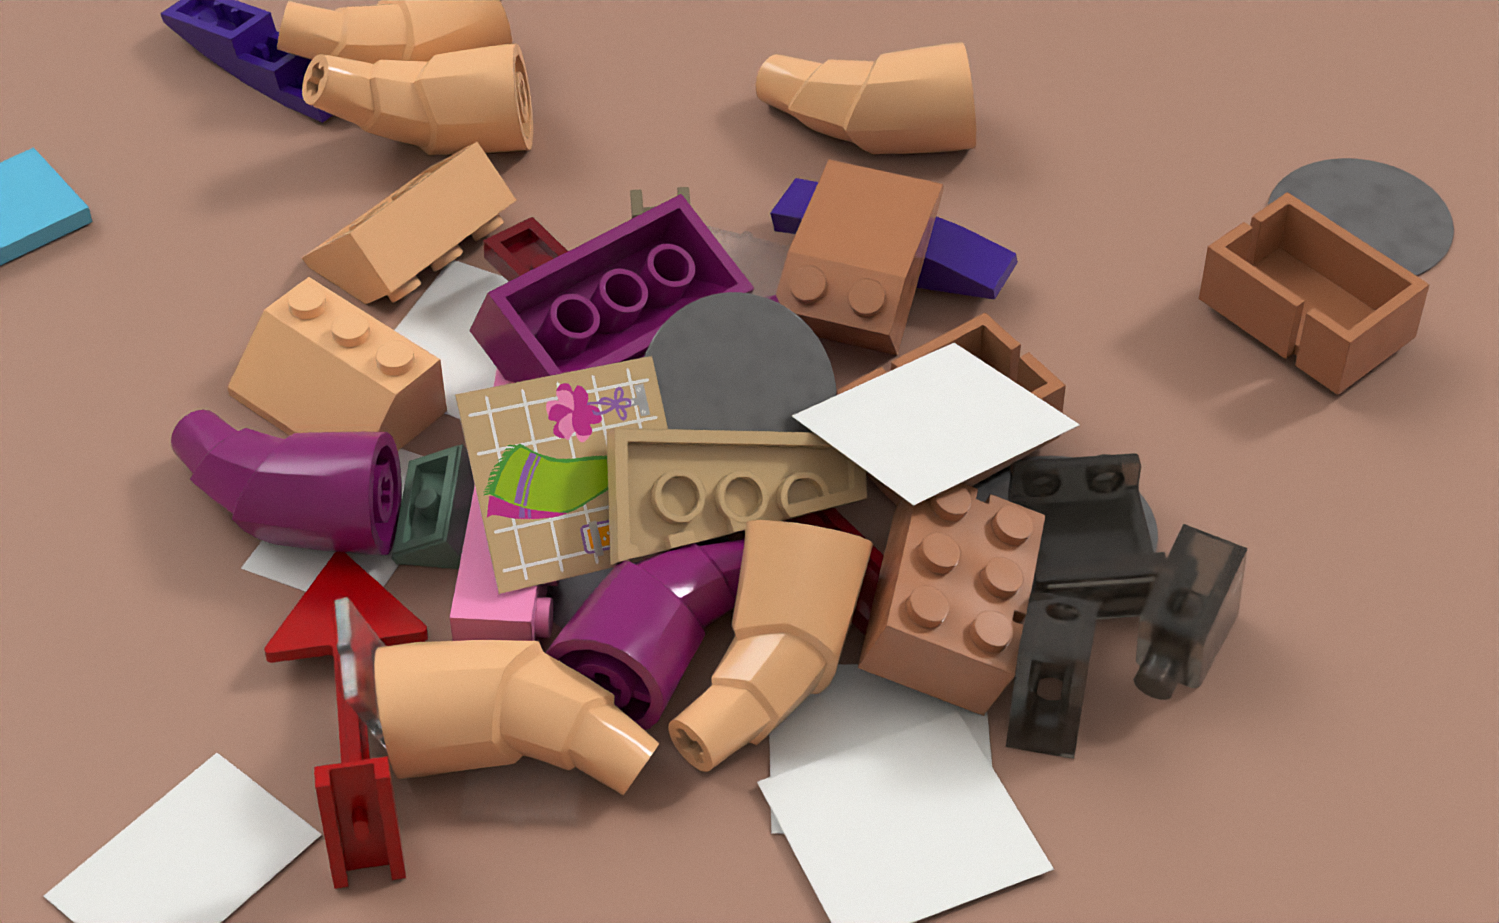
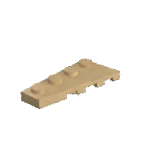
M613 428L607 432L610 565L745 531L746 522L785 521L867 498L866 470L814 432Z

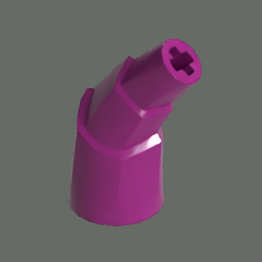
M204 409L190 412L175 426L171 436V447L178 458L193 473L190 480L217 504L232 513V520L244 532L259 540L282 546L362 555H388L391 552L402 502V479L396 443L388 432L294 433L286 439H282L249 428L237 431L214 412Z
M745 539L704 546L692 543L635 564L626 560L617 563L565 625L546 651V654L614 694L615 706L642 729H650L659 721L687 666L706 635L704 629L735 607Z

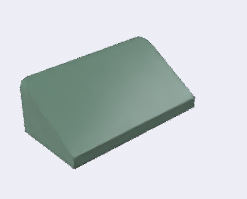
M463 444L409 461L391 559L396 564L459 569L475 486L468 452Z

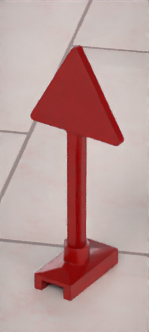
M335 552L264 648L266 661L269 663L326 655L334 657L341 763L314 767L315 790L334 889L349 887L348 871L389 865L392 880L406 878L405 859L388 756L370 758L362 653L366 650L377 649L378 647L425 642L429 638L427 626L345 552Z

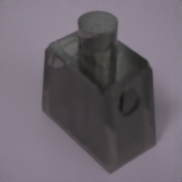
M1183 524L1140 616L1136 663L1140 667L1134 677V684L1140 691L1155 699L1167 700L1172 697L1178 683L1190 688L1201 686L1238 616L1248 548Z
M1056 591L1052 594L1042 592L1030 594L1018 649L1006 747L1075 758L1099 605L1094 601L1081 599L1077 594L1070 591ZM1056 678L1062 681L1061 699L1046 700L1037 694L1039 680Z

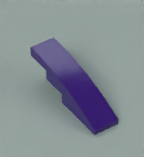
M180 0L160 13L164 24L205 57L248 86L276 102L323 123L333 116L304 101L302 84L305 72L312 60L277 50L279 32L276 31L271 12L237 0Z
M799 178L794 179L770 212L774 231L796 234L818 182ZM936 216L916 288L995 300L1018 263L1017 255L1015 252L963 226Z

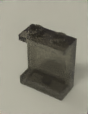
M1101 454L1097 456L1057 459L1041 458L1016 461L1011 464L1007 500L1045 515L1028 606L1031 624L1163 614L1170 570L1165 552L1154 553L1139 494V479L1142 466L1138 454Z

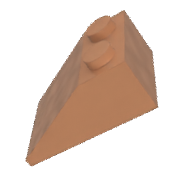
M828 159L788 250L776 291L779 303L798 315L819 338L898 355L943 194V184Z

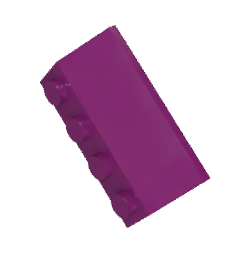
M679 194L488 292L469 331L503 377L508 381L516 383L632 360L645 353L660 327L673 314L689 303L719 293L742 292L751 294L755 288L684 196Z

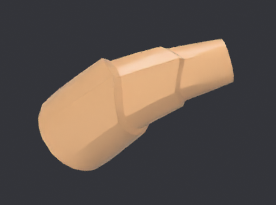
M380 0L377 5L337 8L335 11L288 1L280 27L277 50L312 60L319 54L371 64H375L379 60L429 62L437 54L512 44V35L508 18L500 0Z
M963 42L881 54L875 61L829 59L821 64L776 54L770 56L762 64L758 72L756 93L762 102L797 118L816 132L855 143L861 149L873 155L970 150L976 147L973 87L969 61Z
M516 43L437 54L429 62L379 60L375 64L319 54L312 59L304 75L302 95L307 104L357 124L365 132L416 145L428 155L455 154L475 142L479 143L485 153L527 151L532 148L533 114L530 87L522 51Z
M752 520L746 522L741 570L731 624L735 637L711 677L712 686L676 716L668 726L673 744L692 766L700 771L709 772L746 744L758 745L810 694H820L830 685L839 664L873 546L870 540L850 533L807 524L773 520Z
M464 640L415 642L378 647L376 649L374 665L379 716L388 757L398 779L516 763L524 755L568 771L576 767L602 784L624 795L659 745L652 736L614 705V694L544 653L539 641Z

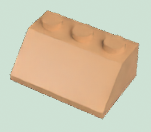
M475 142L422 171L307 253L302 259L310 269L364 304L371 303L386 295L394 303L421 284L416 274L430 265L435 272L459 257L463 251L458 243L470 234L477 241L502 225L504 221L499 213L514 203L516 198L479 143Z
M310 277L264 309L228 385L229 396L289 436L294 433L388 432L393 437L398 451L447 412L441 359Z

